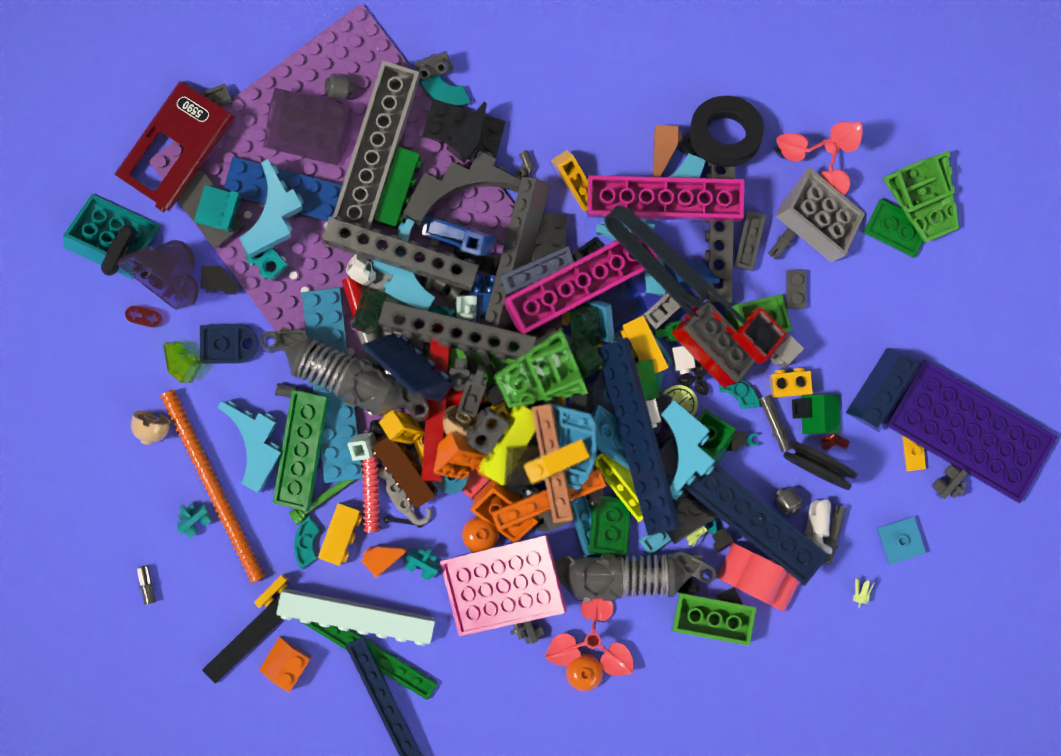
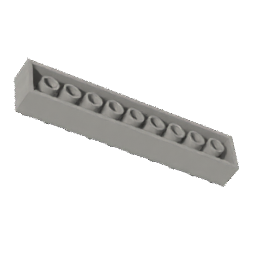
M382 60L333 219L334 217H340L346 223L352 225L353 223L363 225L364 229H373L374 217L420 81L419 71ZM348 231L340 233L342 238H348L351 235ZM361 237L358 241L364 245L369 242V239ZM326 245L327 247H330V248H333V249H336V250H340V249H337V248H334V247H331V246Z

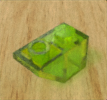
M178 341L165 342L163 347L168 373L180 383H192L203 363L197 359L198 357L194 353L188 352L182 343Z

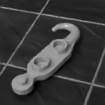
M382 467L379 470V476L386 480V491L396 508L407 516L413 524H426L431 518L430 508H426L427 515L425 518H417L414 506L407 500L406 493L396 485L392 474L387 473L385 468Z

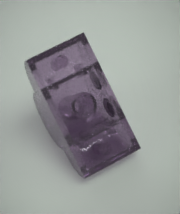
M171 240L156 247L146 246L123 255L116 262V265L175 310L195 304L198 298V284L191 275L195 264L194 255L190 247L182 241Z

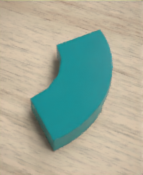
M439 75L420 82L423 90L434 100L457 107L470 104L463 85L456 87L448 85L441 80Z
M743 379L724 388L719 384V393H728L738 401L740 409L760 407L756 392Z
M310 515L300 524L294 541V553L301 569H304L318 558L314 551V542L321 529Z

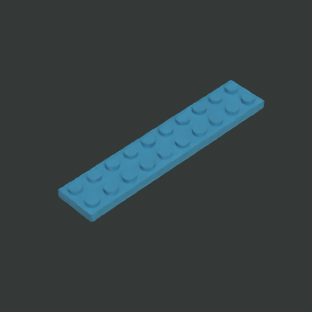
M341 288L302 292L306 333L310 338L317 340L319 345L323 343L326 348L330 346L332 351L337 349L339 354L343 352L345 357L349 356ZM322 348L319 350L318 356L321 354ZM329 350L326 352L324 359L329 355ZM314 380L312 383L314 394L330 397L320 449L324 483L362 479V461L352 460L347 444L354 436L358 435L355 407L344 403L342 398L335 396L334 390L329 393V386L322 390V382L316 387Z

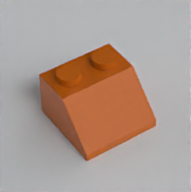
M379 545L375 548L371 546L362 554L364 558L361 561L377 578L406 553L408 549L406 547Z
M279 637L259 671L272 683L287 692H291L312 656Z

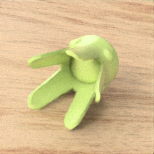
M703 526L687 537L688 544L690 546L693 544L692 547H694L700 537L708 532L707 529Z
M855 579L853 601L859 602L858 608H860L861 603L868 604L869 594L875 582L872 584L869 592L870 581L864 582L860 593L859 579Z

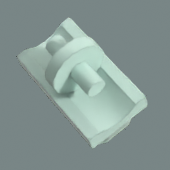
M457 295L456 318L476 323V295Z

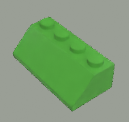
M679 593L671 630L677 633L750 646L756 607Z

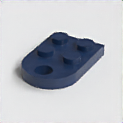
M200 325V364L246 363L253 359L258 351L259 341L257 335L246 326ZM246 339H252L254 342V346L249 350L245 349L243 345Z

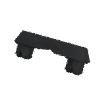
M124 225L113 239L101 264V271L105 275L111 276L116 274L127 251L136 237V230L133 226Z
M460 247L455 248L453 254L457 256V259L463 261L465 259L472 260L476 263L475 265H479L478 269L497 274L500 257L476 255L462 251Z

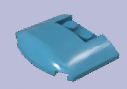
M552 404L560 448L582 439L590 456L565 469L568 487L579 490L591 474L596 458L597 433L593 417L590 413Z

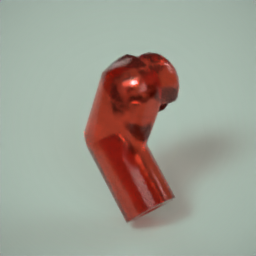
M837 434L828 435L821 440V446L824 450H829L836 445L847 449L850 443L849 440Z

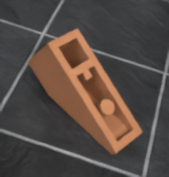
M655 125L652 177H661L678 143H681L682 132H678L679 126Z

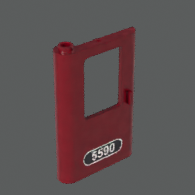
M179 81L114 175L156 202L155 207L163 213L166 210L170 212L235 119V116ZM163 133L183 146L184 150L158 188L152 191L134 179L131 174L157 136Z

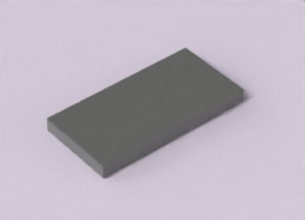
M200 168L177 201L216 249L246 225L238 215L236 216L231 233L194 221L204 186L216 188Z

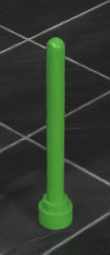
M354 480L340 481L311 501L310 511ZM294 508L289 512V515L298 525L304 521L305 515L310 511Z

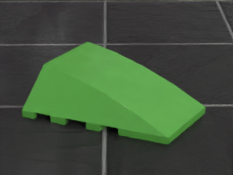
M950 150L922 159L882 177L924 243L959 229L957 207L953 197L955 191L951 181L952 166L949 164Z
M562 329L494 375L509 408L534 404L535 401L539 400L550 401L555 397H572V394L581 393V395L588 394Z

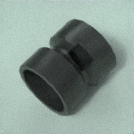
M435 281L432 285V288L438 293H444V298L451 304L456 302L457 295H462L465 291L464 289L439 281Z

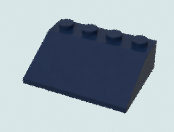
M392 333L363 343L361 347L414 396L441 402L455 384L450 380L451 376L446 371L438 369L436 367L438 364L433 359L426 358L423 355L425 352L416 345L414 347L410 343L412 340L408 337Z

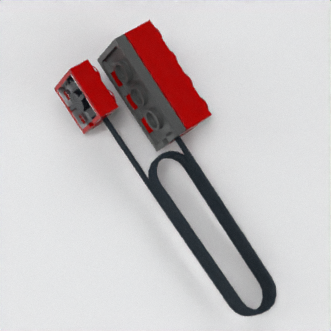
M618 205L606 216L605 226L607 230L687 313L684 317L685 321L679 323L671 334L723 388L740 381L754 362L760 364L767 361L787 334L762 307L753 310L744 319L701 275L632 210ZM629 230L697 293L699 298L688 293ZM706 289L743 325L736 330L708 300L704 302L707 298Z

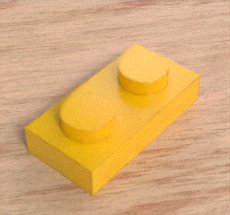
M282 574L254 604L258 608L263 605L267 607L274 600L272 596L276 592L280 594L282 588L288 586L286 582L289 579Z

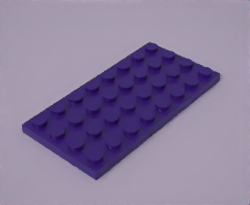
M922 360L919 365L920 369L904 392L885 426L956 468L965 470L970 476L1011 500L1021 503L1055 443L1057 436L930 362Z

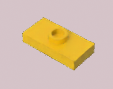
M902 436L906 471L926 469L924 448Z

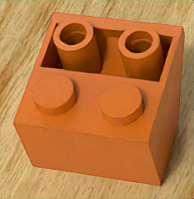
M450 432L439 443L434 473L464 479L480 465L482 459L487 457V455L470 446L466 440L467 437L459 433Z

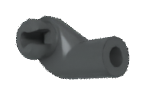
M527 150L519 154L522 165L517 170V176L521 178L529 177L534 168Z

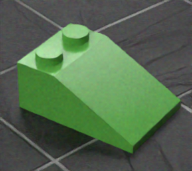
M783 294L732 306L744 319L753 310L762 307L784 332L792 331ZM725 308L727 321L737 330L743 324Z

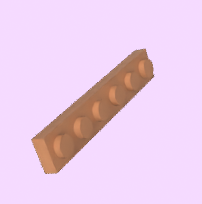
M552 403L531 407L540 455L542 456L559 449L560 442ZM564 469L545 478L554 523L574 519Z

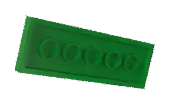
M292 390L273 503L310 511L330 397Z

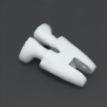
M826 499L815 500L810 505L805 535L827 554L831 555L832 548L823 542V537H829L831 502Z

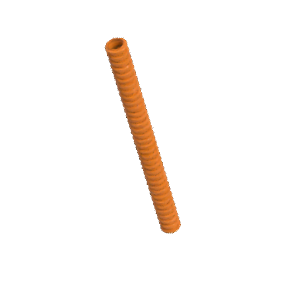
M176 390L167 391L160 396V399H163L162 403L166 405L165 409L169 411L168 415H171L170 420L174 421L173 426L177 427L176 432H179L178 436L182 438L181 442H184L185 445L183 446L187 448L186 452L190 454L189 459L192 458L193 460L191 463L195 464L194 469H197V475H200L199 479L203 481L202 485L206 487L204 490L208 491L207 496L211 497L210 502H213L212 506L216 508L215 512H218V518H221L220 522L224 524L223 529L227 530L225 533L229 534L228 539H231V545H234L233 549L237 551L236 555L240 557L239 561L243 563L241 566L245 567L244 572H247L248 575L246 576L250 578L249 582L254 583L266 576L265 573H262L263 568L259 567L260 562L257 563L256 560L258 558L254 557L255 552H252V546H249L250 542L246 540L247 536L243 534L245 531L241 530L242 525L238 524L239 519H236L237 515L233 513L234 509H231V503H228L229 499L225 497L226 492L222 491L224 488L220 487L221 482H218V476H215L216 472L212 470L213 466L209 464L210 460H207L208 455L204 454L205 449H202L203 445L199 443L200 439L196 437L197 433H194V427H191L192 422L188 421L190 418L186 417L187 412L183 410L184 406H181L182 402L178 400L179 396L175 394Z

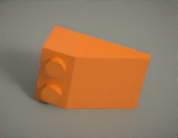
M491 480L474 496L470 511L496 527L490 512L519 501L522 497L519 493H512L507 490L509 486L507 481L504 485H501ZM534 516L499 532L516 543L538 523L539 519L537 516Z

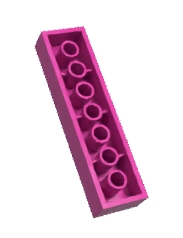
M589 175L587 217L606 218L615 206L621 205L632 210L640 219L741 221L744 218V179Z
M631 231L636 239L658 260L656 254ZM614 240L503 298L502 301L518 332L525 334L645 269L617 240Z

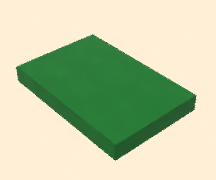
M880 198L863 234L915 258L923 242L922 238L903 209Z
M593 495L589 553L614 554L620 557L627 556L631 512L620 498Z

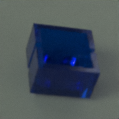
M632 278L595 296L598 301L611 304L614 329L648 311L641 295L636 298L634 297L638 290Z

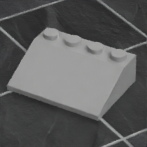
M809 167L784 199L775 217L832 263L846 256L865 213Z

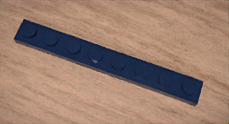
M364 636L346 644L345 647L399 756H422Z

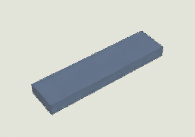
M566 246L502 274L500 278L506 293L510 294L574 262L569 246Z

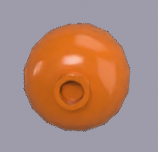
M474 516L465 523L462 529V539L464 545L469 550L479 552L494 548L500 539V532L490 522Z
M584 652L580 653L581 656L574 659L565 669L566 679L570 686L583 692L591 691L598 687L604 674L600 660L593 654Z

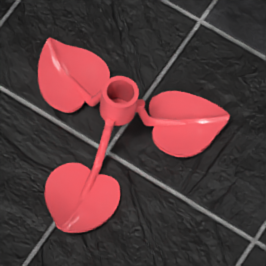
M861 121L839 122L835 124L831 129V136L828 140L824 139L810 148H807L808 140L801 134L785 133L777 137L776 141L779 149L782 150L783 156L794 162L803 160L806 152H811L825 145L826 151L833 153L829 171H822L820 176L845 196L850 188V178L843 170H833V165L840 148L845 152H852L859 147L863 135Z
M602 599L589 602L583 601L581 605L583 617L585 619H593L592 632L586 635L585 642L576 644L573 636L566 633L559 634L553 638L545 654V658L551 663L569 666L574 659L581 656L580 651L577 649L578 647L585 645L591 649L599 647L606 652L601 656L600 663L602 669L607 674L619 676L633 673V659L627 647L615 642L609 646V649H606L600 644L601 638L596 633V620L606 621L611 617L613 613L612 601H603Z

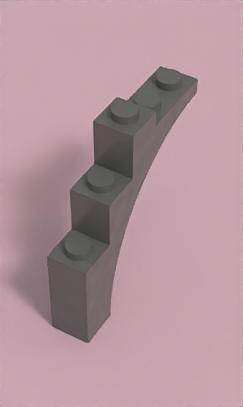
M479 151L469 170L462 163L451 162L442 181L436 175L424 172L402 217L408 218L420 226L425 216L437 203L455 192L472 187L493 186L518 193L522 178L517 175L512 176L508 174L502 167L497 166L496 168L493 166L496 161L493 155L487 151Z

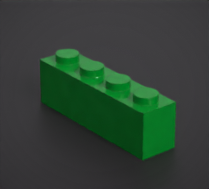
M397 147L374 217L375 222L395 229L403 222L402 212L404 206L407 207L411 196H408L410 188L414 189L417 178L414 176L416 170L420 171L423 161L420 159L419 153Z

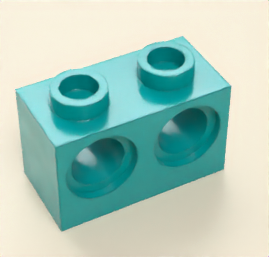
M273 248L264 251L260 258L252 257L249 259L248 255L245 258L252 267L255 264L260 269L258 273L265 280L269 278L272 282L289 267ZM276 263L275 271L268 272V264Z

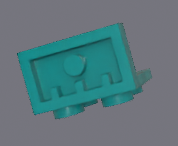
M205 185L194 221L231 233L242 195L235 191L227 192Z

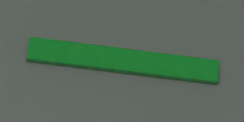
M312 621L310 624L303 623L347 650L346 644L363 637L351 629L343 631L338 629V626L333 625L322 627L319 623ZM365 638L382 673L422 698L429 699L438 684L437 682Z

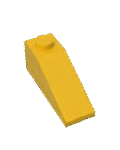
M566 150L551 161L573 197L585 212L587 211L588 180L575 157Z
M580 439L527 462L524 467L531 483H534L579 463L590 456L583 440Z

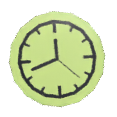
M675 385L664 391L663 394L673 397L672 401H676L692 416L695 415L698 401L693 390L687 386Z

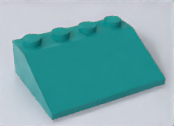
M91 194L63 234V248L101 265L109 246L120 228L124 225H131L136 230V237L117 273L133 280L143 264L161 225Z

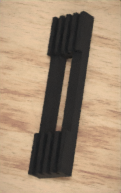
M475 335L471 338V341L478 343L479 339ZM470 349L468 352L463 351L476 374L478 366L471 355L475 351ZM481 355L496 382L491 386L487 384L485 388L488 398L493 407L505 401L495 379L494 375L497 372L488 356Z

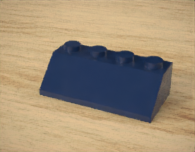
M886 349L847 409L846 414L873 430L880 432L920 369L919 363L902 353Z

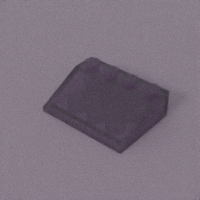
M275 88L270 104L263 147L338 166L352 110L347 105Z

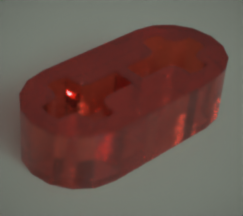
M130 306L125 311L126 319L134 324L157 328L163 322L162 315L155 310ZM137 309L136 312L142 314V318L135 317L133 320L130 313ZM155 314L158 321L151 324V321L147 320L146 316L153 317Z

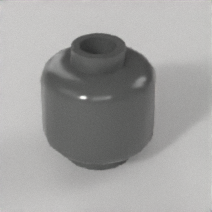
M331 74L325 80L324 92L328 94L329 98L345 100L353 92V83L350 82L347 75Z
M781 488L775 493L774 505L783 515L793 516L803 507L801 505L803 499L793 488H787L786 490Z

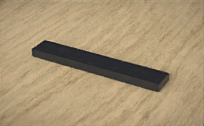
M280 595L202 669L214 684L282 620L280 618L281 615H276Z

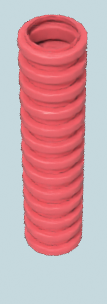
M375 455L370 459H363V462H361L364 467L362 468V471H364V474H362V477H364V480H362V483H364V486H362L364 498L362 500L365 503L363 504V507H365V510H363V513H365V516H363V519H365L363 531L379 532L381 530L379 527L380 521H378L380 519V515H378L380 509H378L380 503H378L380 492L378 491L379 485H377L379 483V479H377L379 473H377L379 462Z

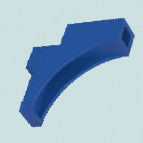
M430 216L425 217L421 234L460 247L462 251L476 255H491L496 235L485 233L483 230Z

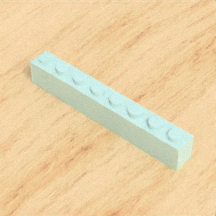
M282 588L276 614L281 615L280 618L286 620L297 618L302 623L310 624L312 621L319 623L322 627L333 625L338 626V629L343 631L353 629L357 630V633L364 635L374 633L380 638L390 636L395 637V640L400 642L410 640L414 641V644L421 646L430 644L435 623L434 617Z

